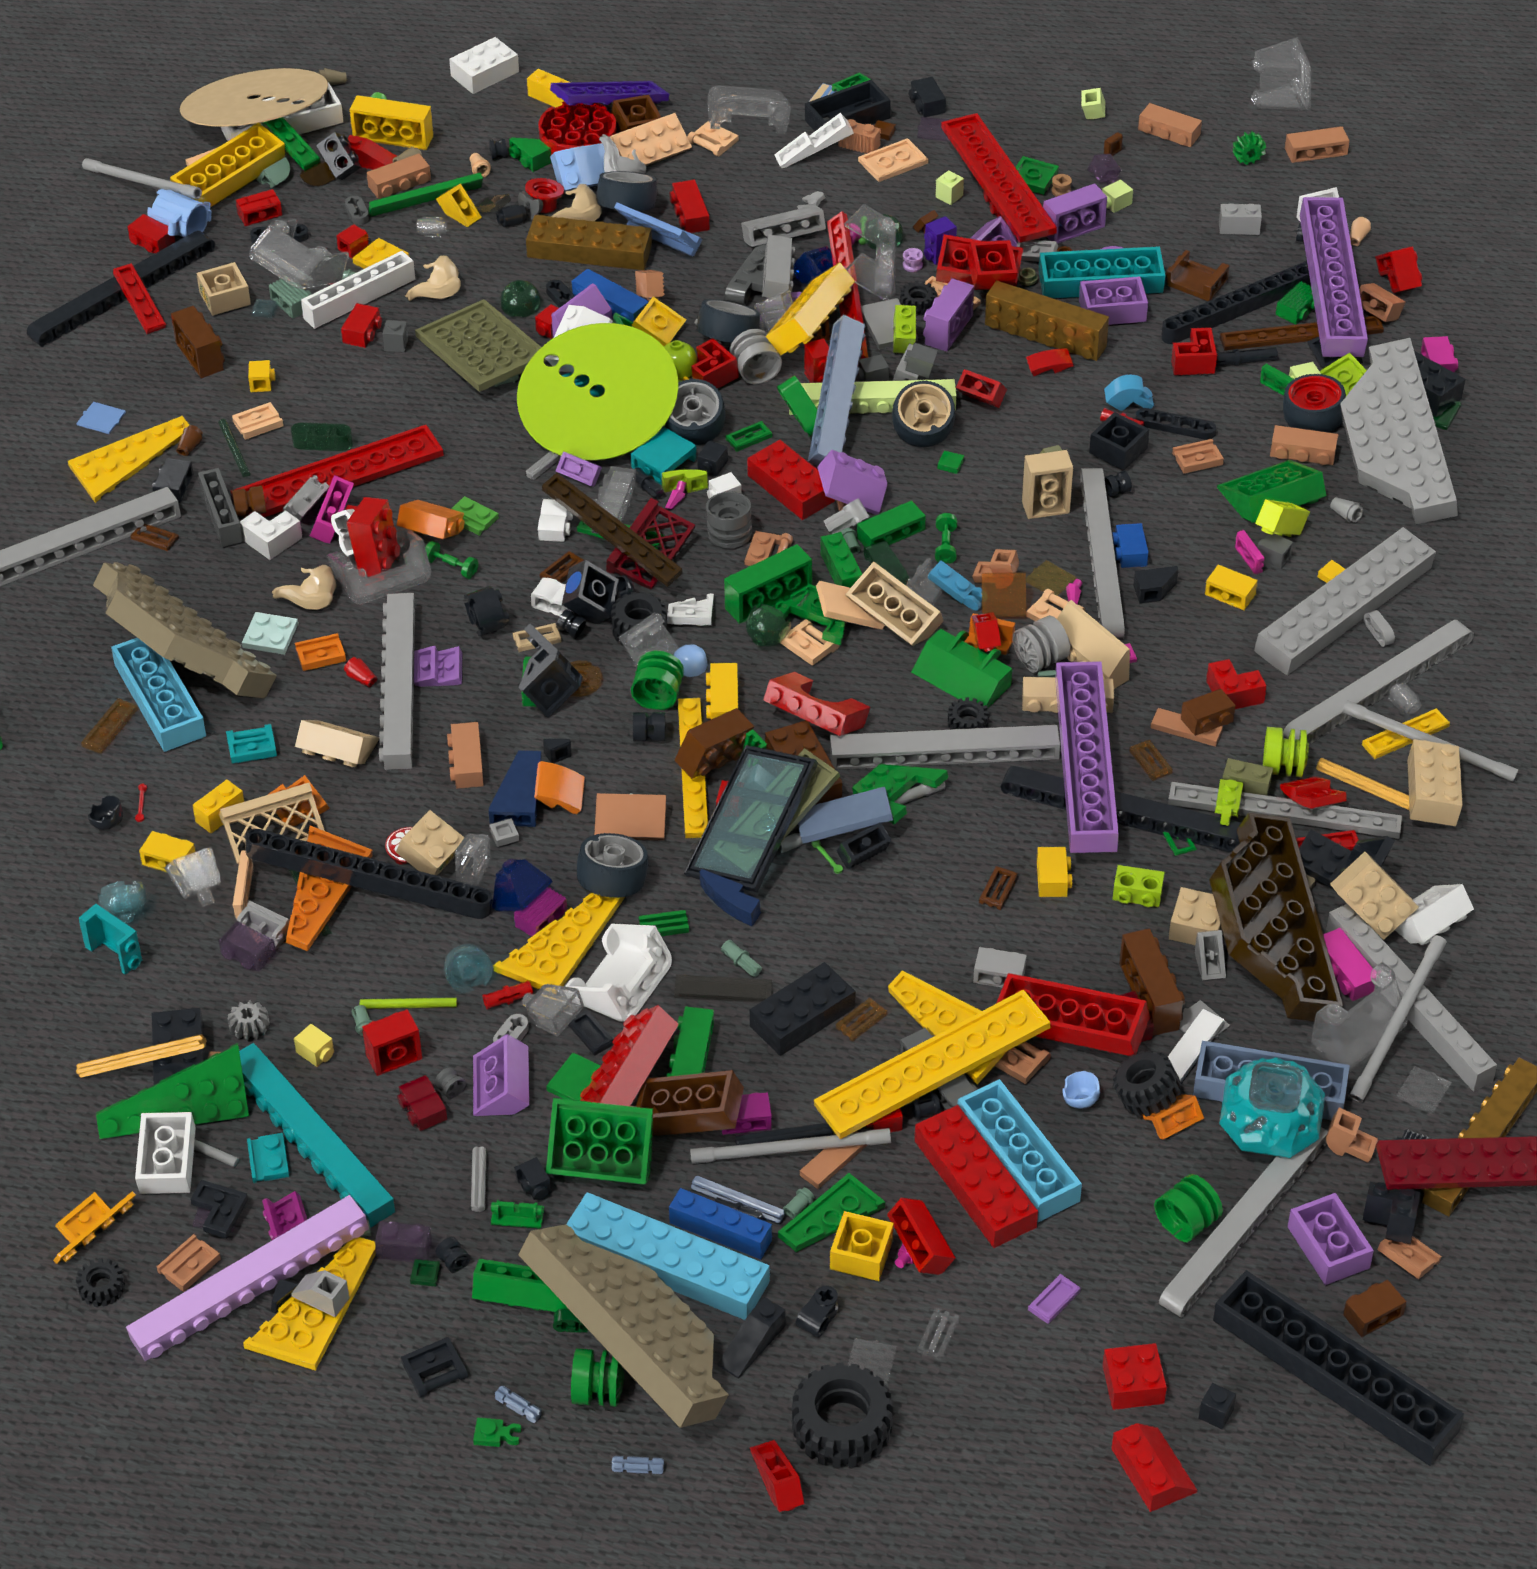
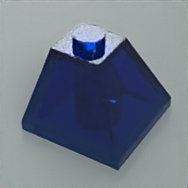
M828 246L804 252L795 261L793 266L796 278L801 283L809 284L813 279L833 267L832 253Z
M509 859L503 863V868L496 873L492 907L496 911H523L553 881L527 860Z

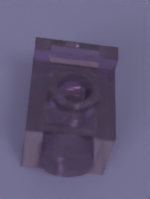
M1111 154L1095 155L1087 169L1089 172L1094 173L1099 182H1106L1108 185L1113 184L1121 172L1120 167Z

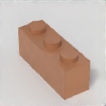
M1149 103L1139 115L1138 130L1191 147L1201 134L1202 120Z
M1343 127L1286 134L1285 150L1292 163L1348 155L1349 139Z
M420 154L410 156L368 171V187L378 199L388 197L397 192L431 181L430 166Z
M1275 425L1270 456L1279 459L1285 458L1300 462L1306 461L1321 465H1333L1338 434Z
M478 722L451 724L452 734H447L448 747H453V750H448L449 764H454V767H450L451 781L456 782V789L484 786Z

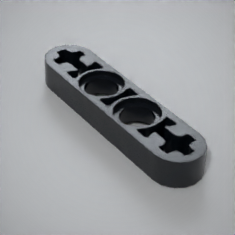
M1142 408L1136 412V420L1143 421L1146 428L1204 440L1212 439L1216 434L1215 423L1208 420L1149 408ZM1164 420H1165V421H1169L1170 423H1169V424H1163V423H1161V421H1164ZM1182 425H1189V426H1191V427H1190V428H1183V427H1181V426H1182Z

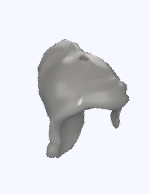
M603 134L599 138L605 151L604 172L627 171L646 173V165L638 159L635 149L632 151L633 160L628 157H622L609 136Z

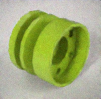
M1267 727L1263 766L1273 768L1272 775H1278L1281 765L1286 766L1287 776H1291L1292 766L1296 767V777L1303 776L1309 750L1307 730H1300L1299 740L1295 739V729L1290 730L1289 737L1286 739L1283 737L1282 728Z

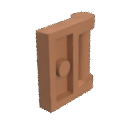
M755 531L745 558V565L751 566L770 557L775 544L780 545L777 553L787 549L788 546H791L793 537L787 533L776 535Z
M1025 1041L1015 1047L1035 1059L1016 1048H1012L995 1065V1067L1024 1084L1051 1057V1053L1048 1051H1041Z

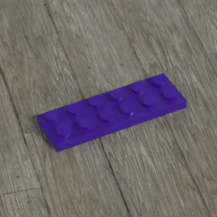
M652 81L551 83L550 91L556 94L558 98L564 100L566 104L572 106L577 105V103L610 105L613 100L648 94L655 104L669 100V93Z

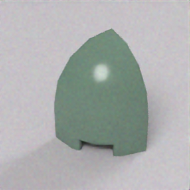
M286 157L264 169L257 180L262 184H270V188L284 181L290 172V165Z

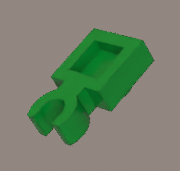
M477 1418L473 1443L474 1445L500 1447L502 1440L510 1445H519V1437H513L511 1434L514 1432L521 1433V1425L514 1423L505 1427L504 1421L501 1419Z

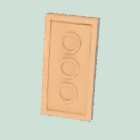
M675 113L610 137L615 143L620 156L633 160L632 151L635 149L638 159L646 166L692 148Z

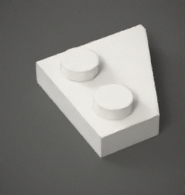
M707 594V599L700 601L690 598L683 602L670 603L668 606L667 624L711 625L714 594Z

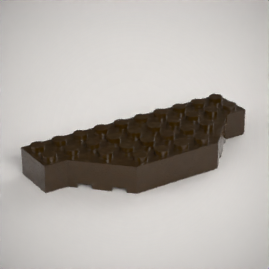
M1248 812L1237 828L1240 844L1219 864L1209 879L1228 954L1282 998L1287 1018L1331 1023L1343 1007V1003L1291 820L1286 817Z

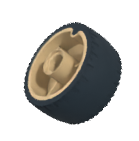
M927 380L915 381L902 388L893 404L892 421L897 435L909 445L911 444L916 447L937 445L948 437L953 428L955 420L954 401L950 393L942 385Z

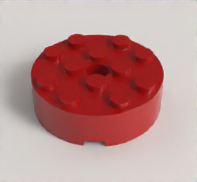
M564 101L561 106L556 108L550 107L541 115L538 124L539 139L551 148V155L554 152L565 149L600 144L602 142L599 138L603 134L609 137L616 134V119L613 113L610 114L607 111V107L599 103H594V105L577 103V105L572 106Z

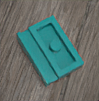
M283 1133L260 1136L256 1140L247 1139L253 1183L289 1177Z

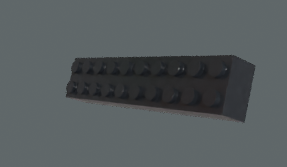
M1246 1270L1216 1302L1214 1322L1429 1466L1432 1465L1460 1432L1464 1413Z

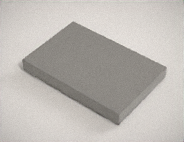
M898 298L861 306L862 318L878 349L893 347L895 305H901Z

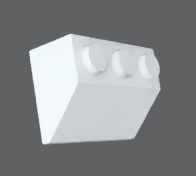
M568 305L554 338L573 328L596 323H612L613 321L584 306ZM548 355L545 358L552 366L559 362V358L556 355ZM564 365L559 371L574 373V367Z
M1463 884L1433 886L1413 899L1419 908L1400 924L1395 931L1409 943L1424 945L1431 942L1434 935L1449 930V925L1466 919V914L1474 910Z

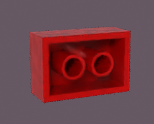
M364 497L346 523L358 574L361 576L383 578L400 554L396 527L393 524L392 510L387 499Z

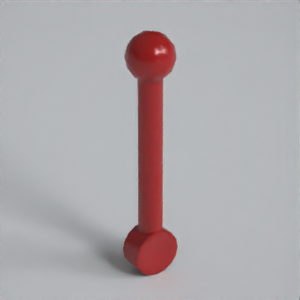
M143 783L138 786L140 796L138 814L135 815L137 822L144 820L142 813L144 792L147 790V786Z

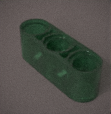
M301 422L291 427L292 443L296 449L347 451L353 446L351 428L345 424Z
M886 541L864 547V557L866 561L870 562L869 566L875 562L904 585L910 587L907 571Z

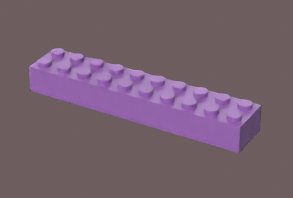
M1303 197L1300 221L1323 357H1343L1350 352L1354 357H1364L1368 338L1343 198Z
M1102 661L1056 663L1055 684L1070 853L1117 852L1118 824Z

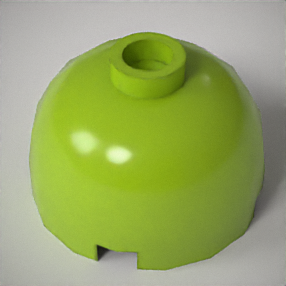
M678 340L666 344L664 348L670 354L675 364L678 379L692 376L691 366L698 363L697 353L693 347Z

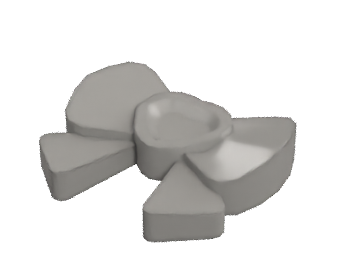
M817 191L803 197L802 200L808 204L798 205L797 208L818 206L825 199L824 193Z

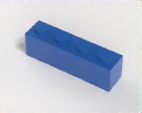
M586 269L572 280V293L574 297L592 283L595 284L611 307L612 317L615 313H618L634 322L649 302L590 269Z
M682 1188L679 1189L669 1206L670 1224L760 1260L772 1242V1224Z

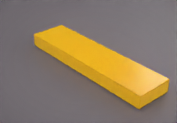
M1436 708L1402 724L1432 735L1448 728L1450 722ZM1385 730L1363 740L1362 746L1374 759H1377L1413 743V740Z

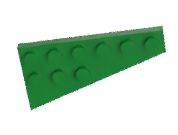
M238 1043L219 1054L216 1053L196 1065L194 1064L159 1081L158 1084L148 1089L145 1088L125 1100L123 1099L96 1112L99 1138L140 1133L141 1113L192 1112L195 1124L249 1116Z

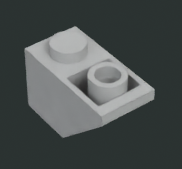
M325 1270L305 1275L291 1293L292 1297L333 1317L337 1316L349 1300L347 1280Z

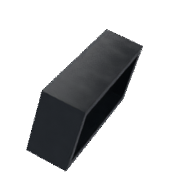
M871 79L805 103V121L816 131L841 113L847 120L852 119L857 123L873 125L876 124L877 120L884 121L890 119L891 100Z

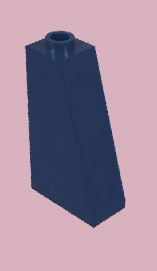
M541 751L517 752L489 807L490 824L512 819L515 826L536 827L539 800L534 798L538 763L542 761Z

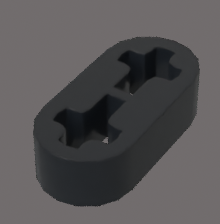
M553 279L547 282L546 293L558 307H562L574 298L572 291L561 280Z

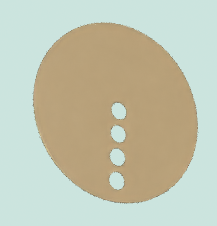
M282 68L247 72L215 81L191 93L182 102L180 113L184 119L205 126L224 127L261 123L290 115L312 105L326 93L328 82L322 75L303 69ZM253 95H260V97L255 99H247ZM266 97H275L274 99L269 101L262 100ZM280 99H290L289 101L282 103L277 102ZM298 100L305 101L301 104H291L292 102Z

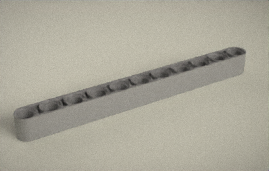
M1081 468L1080 481L1082 482L1081 489L1082 497H1084L1086 526H1088L1087 535L1088 541H1090L1089 550L1090 556H1092L1091 565L1092 572H1094L1093 581L1094 587H1096L1095 596L1096 602H1098L1099 624L1117 639H1124V619L1103 468Z
M1458 620L1449 622L1291 721L1285 727L1283 736L1288 739L1290 730L1295 729V739L1299 740L1300 730H1307L1308 743H1313L1319 739L1318 736H1324L1335 729L1337 724L1341 725L1352 718L1342 713L1347 700L1368 708L1369 704L1373 705L1384 698L1383 695H1389L1400 688L1399 685L1402 683H1408L1416 678L1415 675L1418 673L1422 674L1430 669L1434 663L1438 664L1446 659L1448 654H1454L1462 649L1464 644L1468 645L1472 641L1474 633Z
M1302 1125V1127L1298 1131H1302L1305 1125ZM1321 1127L1319 1140L1293 1157L1276 1156L1166 1287L1159 1299L1161 1306L1181 1318L1184 1316L1182 1313L1192 1307L1198 1299L1197 1295L1199 1293L1202 1294L1212 1283V1277H1216L1226 1266L1225 1262L1227 1259L1231 1260L1241 1248L1239 1245L1245 1243L1254 1232L1253 1228L1255 1226L1258 1227L1268 1215L1267 1211L1269 1209L1272 1210L1281 1200L1280 1196L1282 1193L1286 1194L1295 1183L1294 1179L1296 1177L1299 1178L1309 1166L1307 1163L1309 1161L1312 1162L1322 1150L1321 1146L1327 1144V1130Z

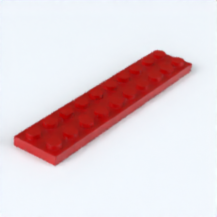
M978 113L941 122L942 130L1020 243L1057 234L1056 225Z
M423 425L237 489L249 491L250 487L262 486L266 513L260 515L267 517L284 511V506L308 479L314 475L318 477L317 480L321 484L326 482L329 487L334 475L354 483V487L442 457L444 454L442 447L428 426Z

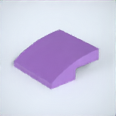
M436 646L414 651L415 686L462 684V651L460 647L438 651Z

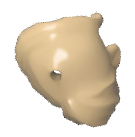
M579 184L576 189L566 191L567 195L576 194L572 206L564 208L551 216L595 221L600 217L602 208L598 205V200L593 190L586 184Z
M439 256L435 262L423 265L427 269L430 267L434 268L430 279L427 280L428 282H422L414 286L407 292L405 297L411 301L416 297L444 299L453 296L459 291L461 281L458 278V268L448 256Z
M321 565L314 569L301 568L303 573H310V576L303 581L301 586L284 585L272 591L274 599L285 598L305 609L319 610L331 604L333 593L336 589V581L332 568L327 565Z

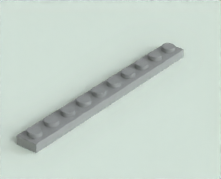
M1172 782L1168 804L1215 811L1219 789ZM1245 792L1241 793L1238 815L1246 816L1249 812L1290 818L1291 823L1343 831L1355 830L1356 833L1388 836L1397 839L1400 836L1402 822L1401 815L1333 805L1311 809L1294 802L1292 799Z

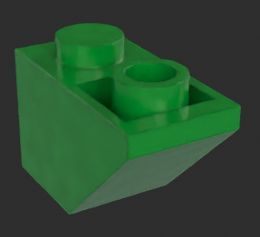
M513 137L509 139V153L511 157L518 159L525 168H529L532 172L552 163L550 158L551 148L540 139Z

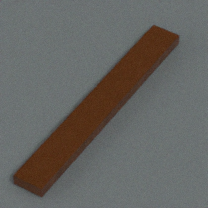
M1376 316L1364 317L1367 335L1383 333L1384 328L1380 318ZM1317 322L1225 332L1220 333L1219 338L1224 351L1307 342L1319 337Z

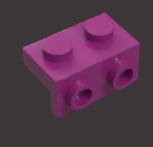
M296 1191L275 1203L268 1198L262 1200L265 1209L263 1210V1215L269 1223L270 1230L268 1233L272 1240L308 1220L301 1196Z

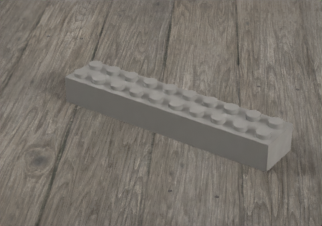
M1402 527L1258 633L1254 651L1288 676L1364 619L1366 613L1375 611L1431 569L1436 551Z

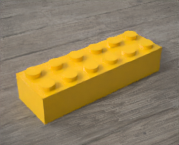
M257 123L170 177V181L201 188V197L194 200L210 202L212 207L258 178L264 169L285 157V143L260 123Z
M839 262L813 279L766 335V338L780 355L787 351L792 353L799 347L798 344L801 342L803 344L809 342L814 337L812 334L816 333L821 328L820 325L829 318L828 315L836 310L835 306L840 304L844 300L843 297L851 291L850 286L855 281L843 265Z

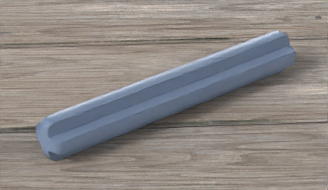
M696 1176L692 1181L691 1188L694 1191L715 1199L719 1197L736 1204L741 1202L745 1207L762 1212V1218L777 1224L781 1223L784 1218L785 1211L781 1208L700 1176Z

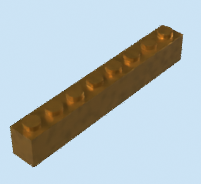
M1520 1057L1514 1065L1509 1064L1505 1070L1504 1079L1496 1082L1492 1090V1096H1487L1484 1099L1480 1108L1481 1111L1479 1114L1476 1112L1473 1114L1469 1122L1470 1127L1467 1130L1463 1129L1458 1138L1506 1137L1537 1092V1066ZM1470 1187L1422 1189L1421 1192L1424 1193L1422 1203L1449 1217Z

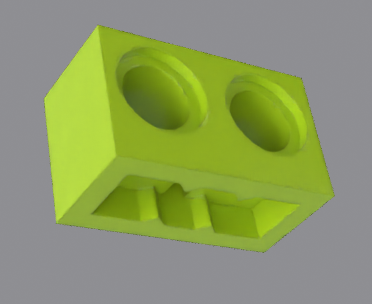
M895 305L893 353H905L908 345H913L916 341V306Z
M1118 865L1113 900L1124 904L1135 903L1145 907H1159L1165 872Z

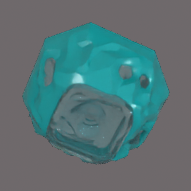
M1261 1057L1259 1060H1253L1247 1065H1243L1226 1078L1219 1124L1242 1151L1291 1158L1319 1140L1325 1092L1309 1075L1304 1066L1294 1061L1282 1060L1278 1057L1271 1059Z

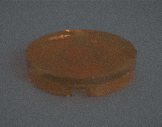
M577 660L570 662L583 676L580 687L571 696L582 697L597 691L602 683L600 668L593 666L588 661Z

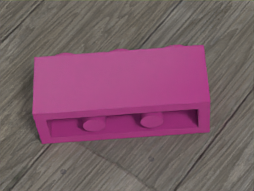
M334 475L310 537L325 543L331 542L335 532L331 516L344 510L354 483Z
M1338 928L1323 934L1335 979L1339 983L1341 992L1344 995H1348L1352 1001L1376 992L1380 977L1344 931Z

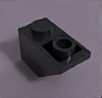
M1178 566L1135 571L1133 586L1139 604L1161 601L1177 584Z

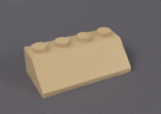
M875 562L868 567L845 594L912 646L929 638L944 621L938 609Z
M1070 600L1057 618L1065 629L1070 643V654L1067 659L1071 662L1102 661L1103 679H1113L1114 689L1129 680L1130 649Z

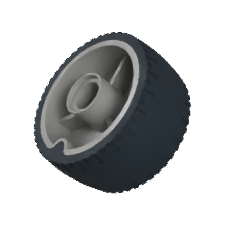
M611 171L600 174L597 190L599 205L615 209L616 203H620L636 211L650 210L655 207L657 196V180L655 177L627 171Z
M715 299L704 300L698 315L697 331L707 337L732 343L742 332L759 328L760 313L753 308L734 302Z
M687 379L678 382L676 404L665 427L695 445L705 444L709 440L712 441L720 434L725 423V405L721 393L713 384L704 380Z
M601 833L590 836L580 846L577 859L578 882L583 888L597 895L611 898L631 896L640 891L644 885L648 868V852L645 846L638 842V840L626 835Z

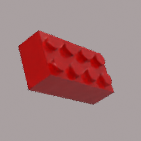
M781 440L747 458L748 476L801 520L835 502V499L825 496L819 471Z

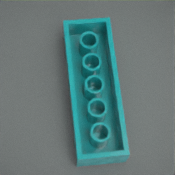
M1160 247L1041 252L1039 256L1038 271L1042 295L1050 298L1079 297L1080 282L1129 277H1141L1145 294L1163 293L1165 271Z

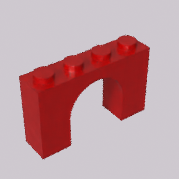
M796 672L769 680L763 700L838 736L865 726L870 710L868 705L852 698L841 702H829L809 695L813 680Z

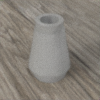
M1335 497L1330 504V508L1348 522H1357L1362 517L1363 508L1358 502Z

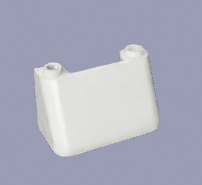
M611 924L602 938L607 955L586 984L581 978H572L563 988L570 1001L620 1022H625L630 1015L635 1016L665 976L672 962L670 951L656 926Z

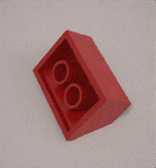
M1136 1423L1113 1433L1111 1449L1150 1512L1197 1493L1198 1490L1159 1428Z

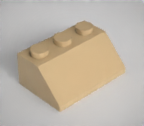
M301 720L295 747L302 748V753L315 756V753L323 754V759L336 761L337 758L344 760V765L356 767L357 764H365L379 741V737L319 720Z

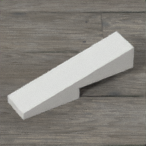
M839 113L810 136L804 132L774 155L780 167L785 168L854 134V131L848 120Z

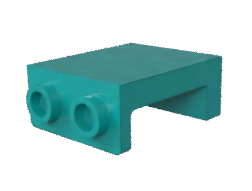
M664 427L652 439L631 453L632 469L640 467L647 475L653 476L656 483L662 485L663 472L673 471L687 459L693 462L697 460L696 445Z
M98 904L93 905L79 917L84 945L88 950L92 952L103 943L118 954L121 971L125 975L140 965L142 956L136 930Z

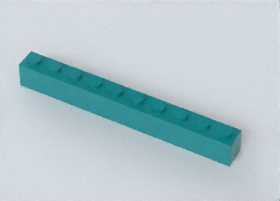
M254 1043L240 1050L246 1094L248 1096L253 1095L256 1098V1103L262 1112L267 1111L270 1114L269 1116L274 1126H280L283 1129V1133L290 1143L295 1142L300 1155L304 1159L308 1157L317 1174L322 1173L325 1176L331 1190L336 1189L340 1193L341 1200L350 1195L365 1214L366 1220H369L370 1228L395 1213L393 1197Z

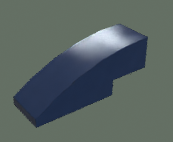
M701 869L699 872L700 885L707 896L727 914L752 927L761 914L760 900L744 894L742 884Z

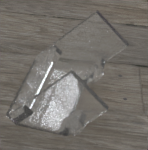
M863 204L845 222L844 226L876 245V261L861 253L846 270L854 279V283L883 300H890L896 294L897 244L895 223L891 218Z
M296 219L275 220V222H271L250 248L249 257L287 283L300 289L330 285L341 281L349 256L348 252L331 254L325 247L321 246L309 249L293 239L298 221Z

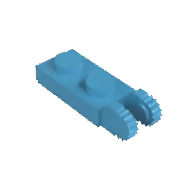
M941 560L927 576L929 580L961 604L963 603L975 611L980 609V602L985 603L988 599V595L983 589L975 587V585Z

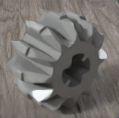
M251 1000L247 1004L240 1002L239 1007H232L231 1013L228 1014L227 1018L231 1034H235L238 1040L244 1036L247 1042L251 1036L257 1040L258 1033L265 1035L266 1028L269 1027L270 1023L266 1008L262 1007L260 1002L253 1004Z

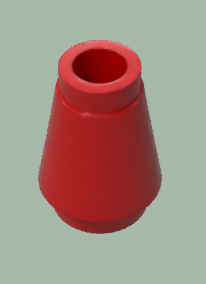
M352 657L346 663L344 671L348 677L368 687L376 683L377 676L374 675L361 658Z

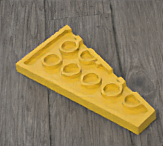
M180 416L68 461V465L96 503L105 493H110L114 490L116 485L128 480L150 464L149 461L156 456H161L164 453L163 451L170 446H175L179 443L183 429L188 427L189 424L183 416Z
M590 893L576 908L567 910L564 917L558 921H552L529 938L528 943L519 950L514 949L503 962L498 961L493 965L494 972L522 983L529 981L532 987L557 996L625 897L611 898Z
M901 971L888 985L889 993L931 1035L936 1036L981 1012V1010L904 971ZM1006 1052L966 1073L978 1085Z
M361 1237L354 1238L334 1255V1259L325 1268L321 1267L317 1271L325 1270L347 1280L349 1300L336 1317L291 1296L278 1309V1313L269 1322L265 1321L252 1338L249 1337L243 1342L244 1349L316 1371L379 1249L378 1242Z

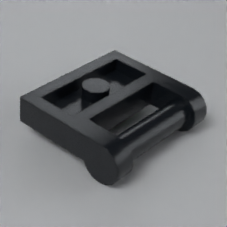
M449 1337L401 1356V1363L419 1398L426 1396L427 1392L454 1380L460 1379L461 1381L468 1378L466 1368ZM453 1365L454 1370L422 1382L421 1378Z

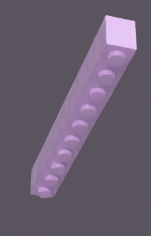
M348 1195L126 1326L130 1340L145 1361L160 1356L163 1351L175 1344L182 1343L187 1337L197 1331L204 1330L212 1322L227 1316L239 1306L249 1303L259 1294L271 1290L280 1279L285 1280L286 1278L293 1277L298 1271L318 1262L320 1258L328 1253L340 1249L342 1245L350 1240L363 1235L365 1231L369 1230L365 1214L353 1198Z

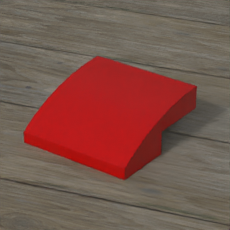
M1310 777L1280 784V789L1290 799L1307 808L1313 809L1346 801V792L1330 789L1329 779Z

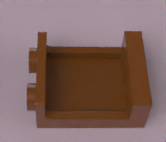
M1185 250L1182 255L1176 258L1172 267H1168L1165 274L1167 278L1166 285L1200 299L1210 301L1228 280L1229 265L1221 263L1216 270L1191 261L1189 259L1190 251Z

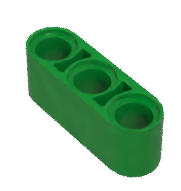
M794 375L778 385L777 389L804 432H807L808 437H811L813 435L817 408Z

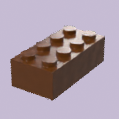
M805 720L765 732L766 749L798 756L805 748L834 769L808 721ZM772 763L779 776L788 767ZM840 778L815 805L842 798V781Z
M1150 928L1122 934L1119 964L1131 991H1135L1140 1000L1147 1002L1150 1019L1154 1025L1153 1036L1179 1030L1180 1021L1183 1020L1182 1006L1185 1005V998L1182 991H1178L1176 987V978L1174 973H1170L1166 956L1160 952L1158 938L1153 937Z
M733 1070L650 1078L645 1080L640 1089L636 1107L653 1109L652 1136L734 1129L737 1123L744 1087Z

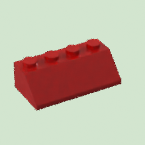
M944 234L937 266L936 281L949 283L951 279L973 285L967 259L970 243L985 241ZM1012 246L1018 272L1014 286L1017 287L1023 248Z

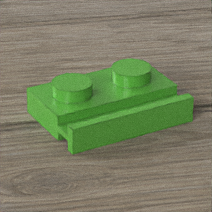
M465 496L451 508L452 510L463 512L464 528L479 536L499 518L497 512Z

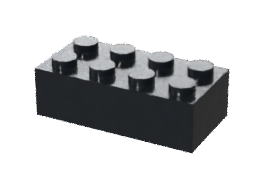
M1414 351L1431 412L1433 415L1438 416L1454 405L1455 401L1462 399L1466 379Z
M824 962L749 1009L750 1027L781 1056L855 1009L856 991Z
M201 1008L152 1013V1046L199 1034L204 1036ZM205 1048L154 1060V1085L183 1069L204 1061Z

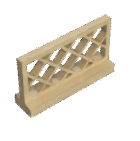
M310 783L220 809L219 816L222 824H224L237 864L240 861L238 847L241 841L245 843L244 836L248 828L261 829L251 824L256 816L261 815L268 819L262 830L266 831L270 822L273 821L283 826L280 832L281 835H283L287 828L298 834L296 839H299L300 836L305 837L300 839L303 841L308 839V834L303 832L308 821L317 825L318 829L325 831L312 795ZM309 801L311 810L308 816L296 811L299 803ZM283 808L291 812L286 823L274 817L277 810ZM293 814L305 819L300 830L288 824ZM239 822L246 827L242 835L239 836L231 831L229 824Z

